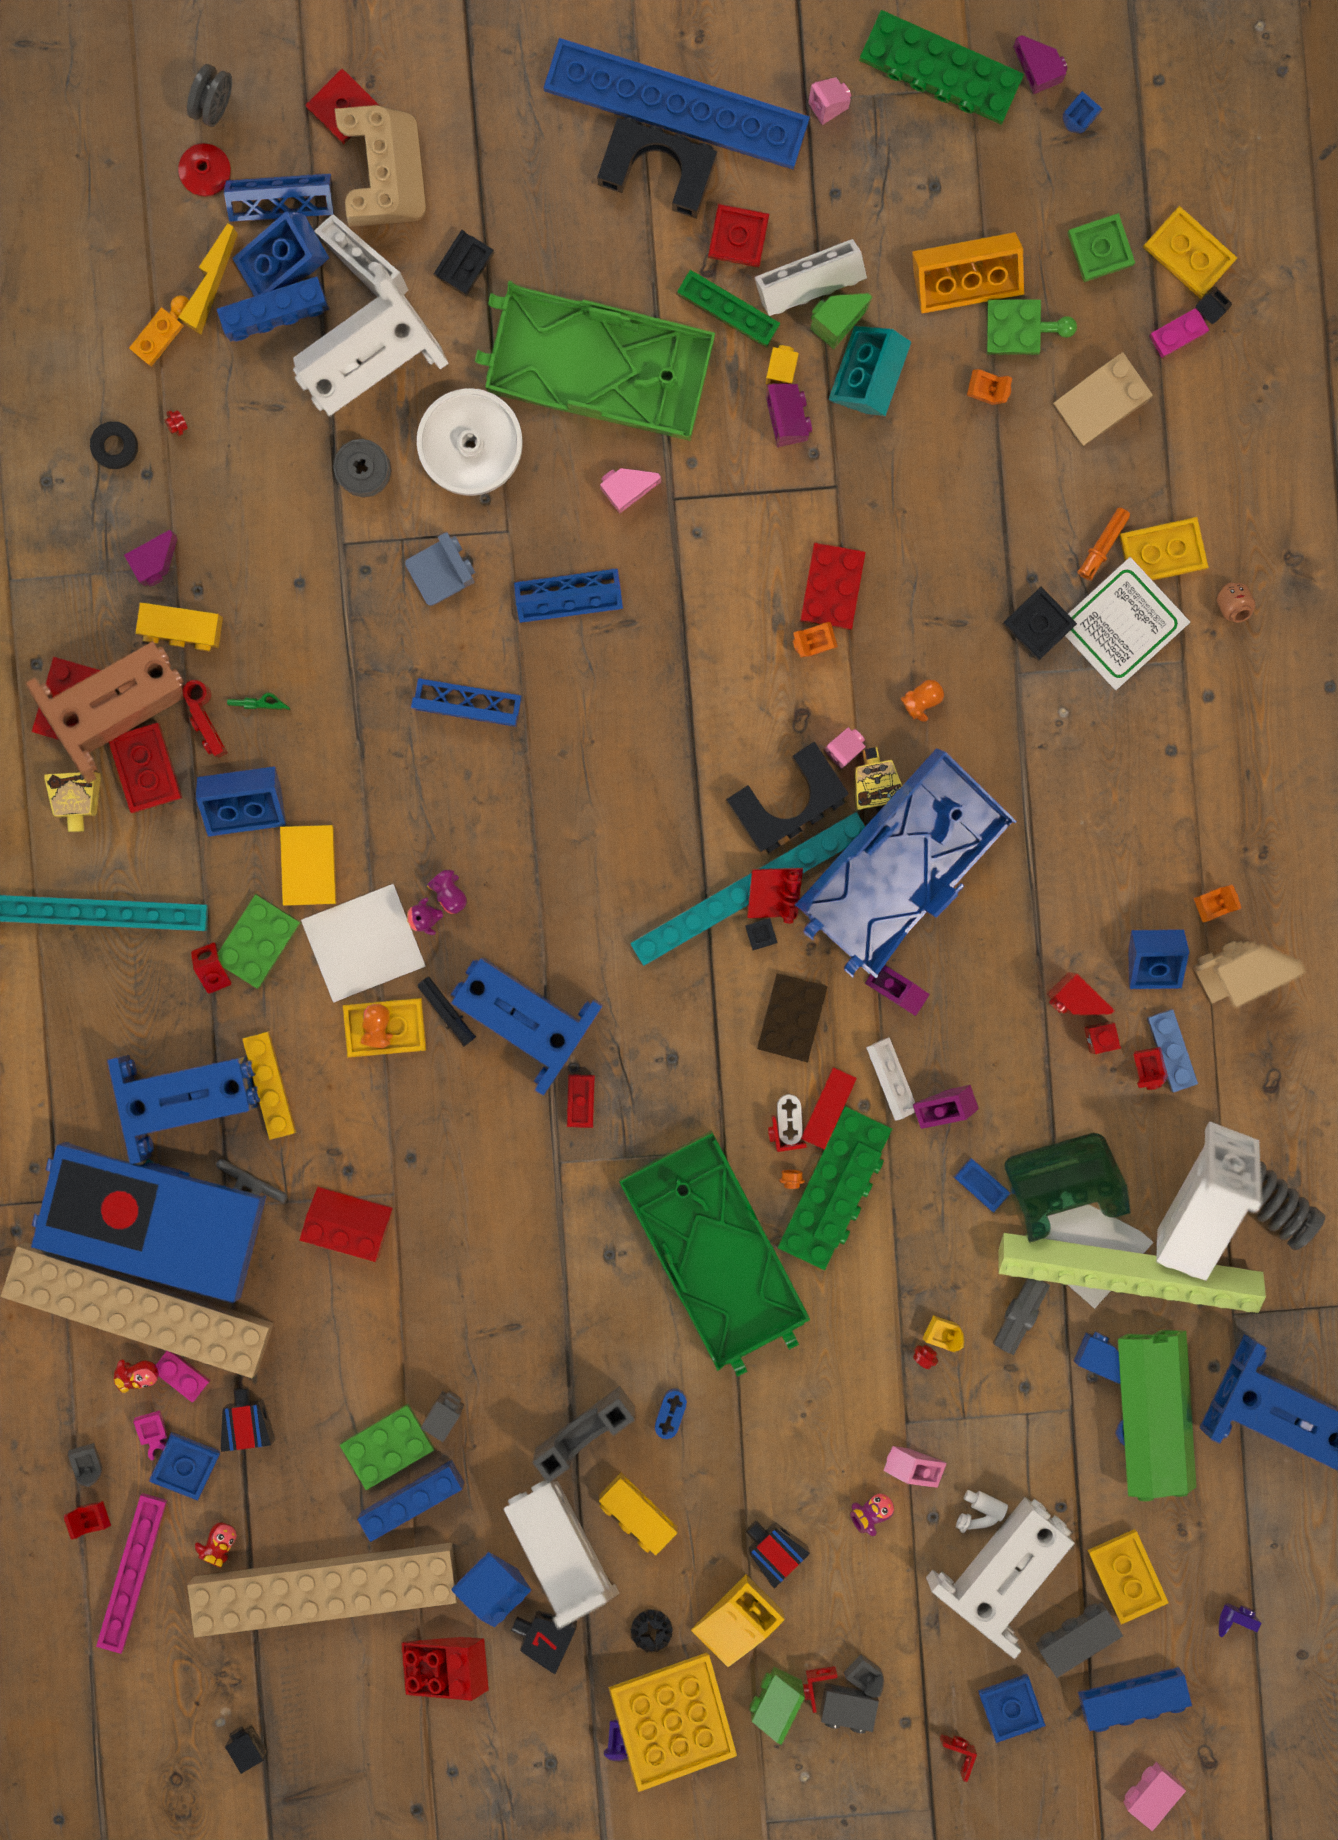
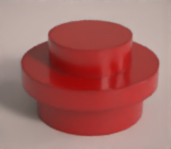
M178 410L167 412L168 418L165 419V423L172 434L176 432L178 436L183 435V431L187 430L188 427L181 413Z
M918 1345L915 1348L913 1359L921 1367L930 1369L932 1366L937 1365V1353L934 1349L927 1345Z

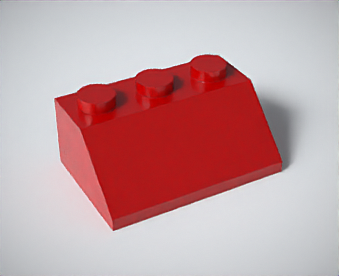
M318 1186L307 1212L299 1241L376 1262L381 1253L393 1207Z

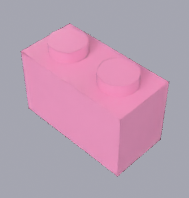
M1158 1762L1152 1767L1149 1766L1143 1772L1141 1781L1136 1787L1133 1786L1127 1791L1123 1801L1128 1812L1151 1831L1157 1827L1186 1792L1182 1783Z

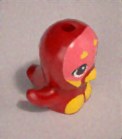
M122 1359L117 1363L114 1371V1383L121 1393H126L134 1388L149 1387L158 1380L159 1371L157 1366L151 1361H140L131 1366L129 1362L125 1363Z
M223 1522L213 1525L207 1544L203 1546L201 1543H195V1550L199 1554L198 1558L221 1568L228 1559L225 1553L229 1552L237 1537L234 1527Z

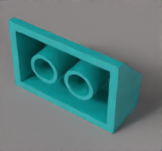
M854 326L828 400L865 414L886 416L911 341L894 329Z

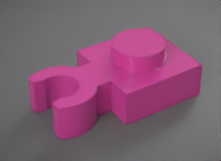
M160 1410L135 1417L133 1421L141 1445L149 1443L148 1457L151 1461L155 1459V1449L163 1451L166 1442L162 1439L167 1438L168 1435Z

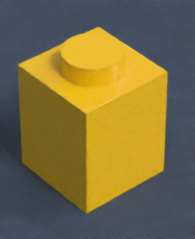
M780 345L778 348L773 347L765 384H792L799 353L794 352V349L789 346Z

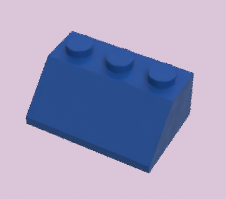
M275 766L197 777L196 800L208 837L286 826L281 785Z

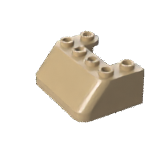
M381 106L335 109L339 131L346 136L365 135L371 188L355 189L347 195L345 204L348 226L420 220L425 214L426 204L418 129L415 118L409 113Z
M1236 941L1230 942L1221 947L1222 952L1214 956L1212 953H1208L1198 958L1199 963L1192 966L1211 1004L1229 996L1235 1008L1306 972L1301 961L1263 944L1249 943L1248 941L1244 943L1242 941L1237 943Z

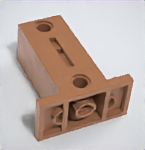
M153 641L54 698L45 683L39 685L36 678L26 682L33 699L87 784L96 780L94 771L97 770L89 754L90 752L184 699L182 692L184 685L180 674L176 669L171 671L169 657L162 646L157 648ZM156 675H161L160 678H153ZM71 723H78L74 727H69Z

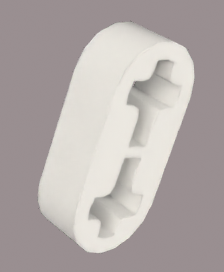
M786 1094L780 1097L777 1103L778 1134L784 1143L792 1145L796 1144L802 1137L801 1103L796 1096ZM786 1099H791L792 1103L796 1104V1108L792 1109V1117H787L786 1109H782V1104L787 1102ZM787 1121H792L793 1129L798 1131L797 1134L793 1135V1139H788L787 1135H783V1131L788 1128Z

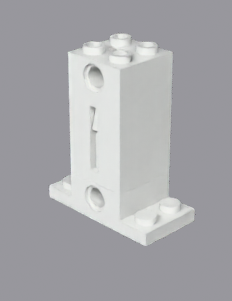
M381 262L372 268L375 275L372 281L376 285L375 288L380 296L293 358L295 363L293 370L297 375L295 377L297 382L304 390L309 389L313 396L311 399L320 411L324 409L329 416L420 351H422L430 364L435 362L439 369L449 364L442 347Z
M1208 1123L1205 1129V1146L1157 1229V1263L1167 1268L1187 1273L1191 1277L1207 1280L1247 1210L1251 1209L1257 1212L1262 1204L1259 1140L1215 1123Z
M544 1480L531 1487L533 1491L531 1494L527 1495L526 1492L520 1493L509 1499L510 1505L505 1507L504 1511L557 1614L554 1620L558 1628H561L620 1593L615 1584L611 1586L559 1482L555 1481L548 1484Z
M1024 1497L954 1585H952L954 1583L953 1580L945 1573L941 1572L938 1574L933 1569L926 1577L932 1593L1014 1659L1021 1652V1649L1017 1643L1019 1639L1013 1634L1015 1631L1008 1624L1074 1544L1069 1536L1072 1532L1061 1519L1055 1515L1051 1518V1515L1046 1511L1047 1509L1039 1501L1034 1499L1031 1502L1026 1497Z

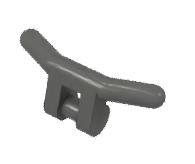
M224 1159L217 1161L216 1166L218 1169L237 1179L233 1189L242 1191L243 1187L246 1186L253 1190L252 1194L260 1196L263 1193L279 1202H284L287 1199L285 1192L242 1171Z

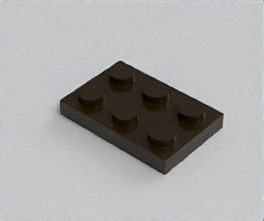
M776 973L757 1049L808 1062L828 986Z

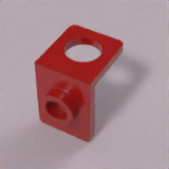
M215 942L191 952L193 969L208 994L232 984L219 961ZM211 952L208 958L198 960L203 953Z
M775 1114L771 1115L772 1126L768 1127L770 1143L775 1142L777 1152L807 1148L806 1142L780 1145Z
M835 1666L806 1671L808 1684H803L805 1701L811 1700L813 1713H817L812 1682L838 1678Z
M941 1734L940 1740L943 1747L966 1755L960 1773L963 1781L968 1782L977 1757L974 1745L969 1744L962 1737L954 1736V1738Z

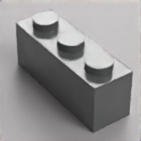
M1101 1602L1098 1605L1095 1603L1088 1606L1079 1617L1067 1619L1062 1623V1627L1055 1632L1049 1631L1040 1637V1641L1036 1645L1055 1677L1058 1678L1117 1641L1123 1635Z

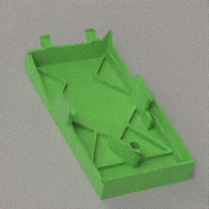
M512 281L508 282V290L505 297H499L493 293L490 294L488 305L502 310L492 354L477 350L475 357L476 363L489 366L485 386L487 392L501 397L691 441L714 345V332L587 300L576 301L520 287Z

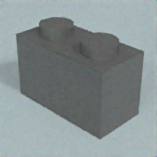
M442 1391L427 1414L421 1429L444 1442L464 1407V1404L461 1403L462 1399L453 1392L448 1391V1393Z
M825 1683L820 1708L821 1722L825 1723L827 1727L834 1729L843 1726L850 1728L856 1733L873 1732L879 1703L878 1697H869L860 1689Z

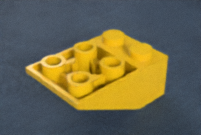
M745 1574L691 1631L729 1667L764 1641L785 1620L784 1612Z

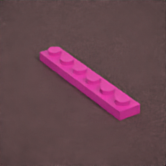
M145 1493L140 1495L96 1647L120 1654L124 1651L168 1500Z

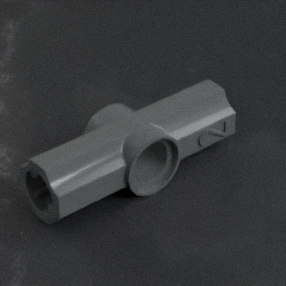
M1026 1279L1017 1298L1011 1301L1006 1310L1005 1321L993 1342L995 1346L1007 1353L1015 1354L1026 1331L1033 1327L1038 1317V1308L1050 1287L1048 1283L1043 1280Z

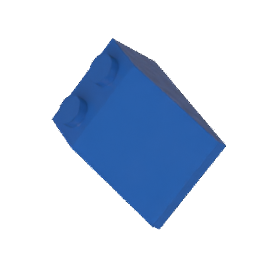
M286 211L232 259L255 297L300 281L329 259V256L303 213Z

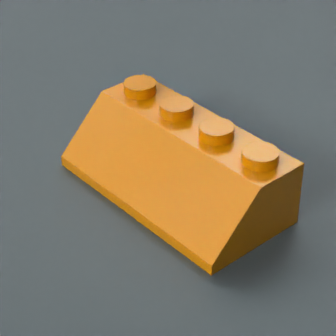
M1016 232L912 251L913 273L921 314L987 302L988 300L1024 295L1023 247Z

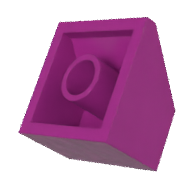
M798 384L768 385L766 401L777 448L808 441L809 433L812 432L810 417H805L803 407L807 406L804 391L799 392Z

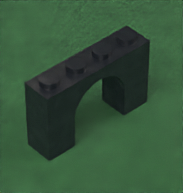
M617 117L597 176L598 186L623 194L634 162L645 153L653 151L663 152L673 157L681 170V178L672 202V211L697 219L717 160V151L709 144L699 143L698 145L689 142V139L685 136L665 134L659 127L649 126L648 128L639 125V122L629 117L621 119Z
M815 741L791 757L807 781L810 792L808 804L799 815L787 819L772 816L763 808L749 785L726 799V802L759 852L763 850L767 854L781 846L778 841L786 835L789 839L793 838L803 831L800 826L809 821L813 825L825 817L822 812L830 806L834 811L846 803L844 797L849 795V793Z

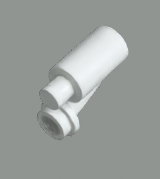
M967 1490L964 1500L972 1503V1508L986 1514V1516L971 1520L972 1516L970 1514L965 1515L962 1513L957 1520L956 1528L960 1529L961 1533H965L967 1529L990 1527L998 1521H1002L1007 1512L1008 1504L981 1491L974 1493Z

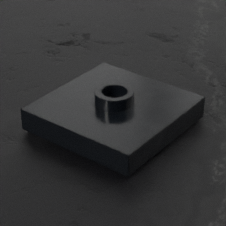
M1042 586L1002 623L1038 661L1077 625Z

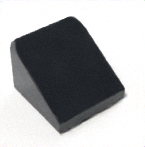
M1213 286L1195 307L1211 324H1214L1232 306V302L1216 286Z

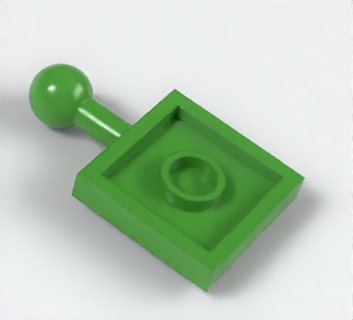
M988 300L987 355H1039L1041 333L1057 332L1061 337L1069 338L1077 330L1076 321L1069 316L1060 318L1058 322H1041V300Z

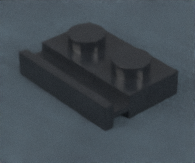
M461 229L433 274L436 278L441 279L444 283L467 297L495 252L492 248Z

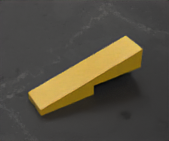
M227 223L200 264L199 268L206 276L179 315V318L185 325L200 335L204 329L238 235L234 227Z

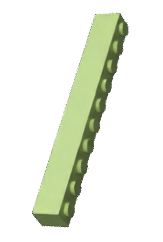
M1009 1233L1003 1234L998 1249V1273L1012 1277L1017 1276L1039 1281H1050L1259 1313L1266 1298L1264 1274L1260 1271L1215 1265L1205 1281L1157 1263V1256Z

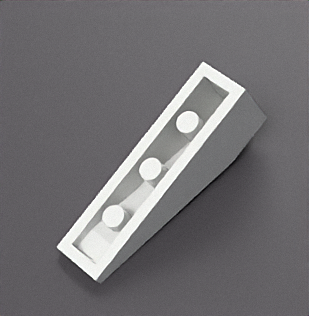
M331 215L314 230L319 239L377 297L380 294L372 281L375 278L372 268L380 262L401 292L405 294L408 291L401 273L335 215Z

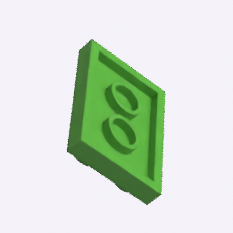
M255 894L218 952L219 961L225 969L259 989L301 922Z
M409 1403L340 1444L341 1449L366 1490L435 1449L426 1432L421 1429V1424Z

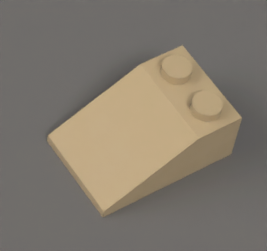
M1122 352L1055 401L1053 405L1083 447L1141 407L1153 395Z

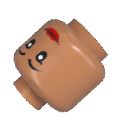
M1242 583L1226 584L1216 598L1223 617L1228 621L1237 623L1250 618L1256 606L1249 588Z

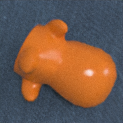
M928 679L916 687L914 691H908L900 699L913 720L917 718L920 721L926 722L928 721V716L924 711L940 704L944 698V691L937 681Z
M372 1004L365 1009L362 1023L365 1033L359 1043L375 1048H385L390 1044L389 1040L393 1035L385 1032L390 1018V1012L387 1007L380 1004Z

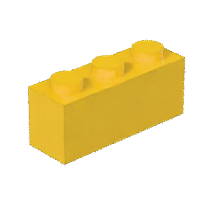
M140 602L135 634L143 637V642L151 643L153 641L154 644H158L160 639L169 641L168 645L184 648L185 643L193 644L196 650L210 652L211 647L219 648L223 617L215 613Z
M622 1472L599 1495L600 1508L608 1516L613 1514L620 1521L618 1524L627 1534L632 1532L639 1539L637 1541L639 1546L647 1553L651 1551L656 1556L678 1533V1526Z

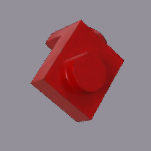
M1161 1047L1135 1051L1133 1055L1139 1075L1138 1088L1146 1087L1147 1090H1154L1162 1087L1168 1074Z
M103 1501L79 1506L64 1515L71 1540L77 1539L86 1533L105 1530L111 1526Z

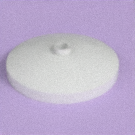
M473 388L459 389L441 396L427 409L419 424L417 450L425 471L435 483L455 494L475 496L489 493L499 488L515 472L522 455L523 438L517 417L502 399L484 390ZM473 441L476 446L474 448H467V443Z

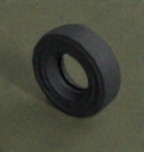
M109 421L99 425L93 431L90 438V450L93 458L100 465L108 469H121L134 461L138 453V441L135 433L127 425ZM111 436L121 437L124 443L123 450L117 455L108 454L104 448L106 439Z

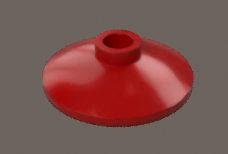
M201 143L190 147L184 152L179 161L178 173L182 184L188 191L195 195L206 197L215 195L225 188L226 181L231 176V165L228 157L220 148L212 144ZM201 163L207 164V168L204 171L198 169Z

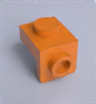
M975 369L972 371L967 396L991 405L1006 403L1011 394L1012 377H998L983 370Z
M831 622L793 633L795 637L793 640L794 648L800 654V657H811L838 647Z
M1232 884L1216 888L1194 898L1202 922H1207L1241 909L1238 894Z

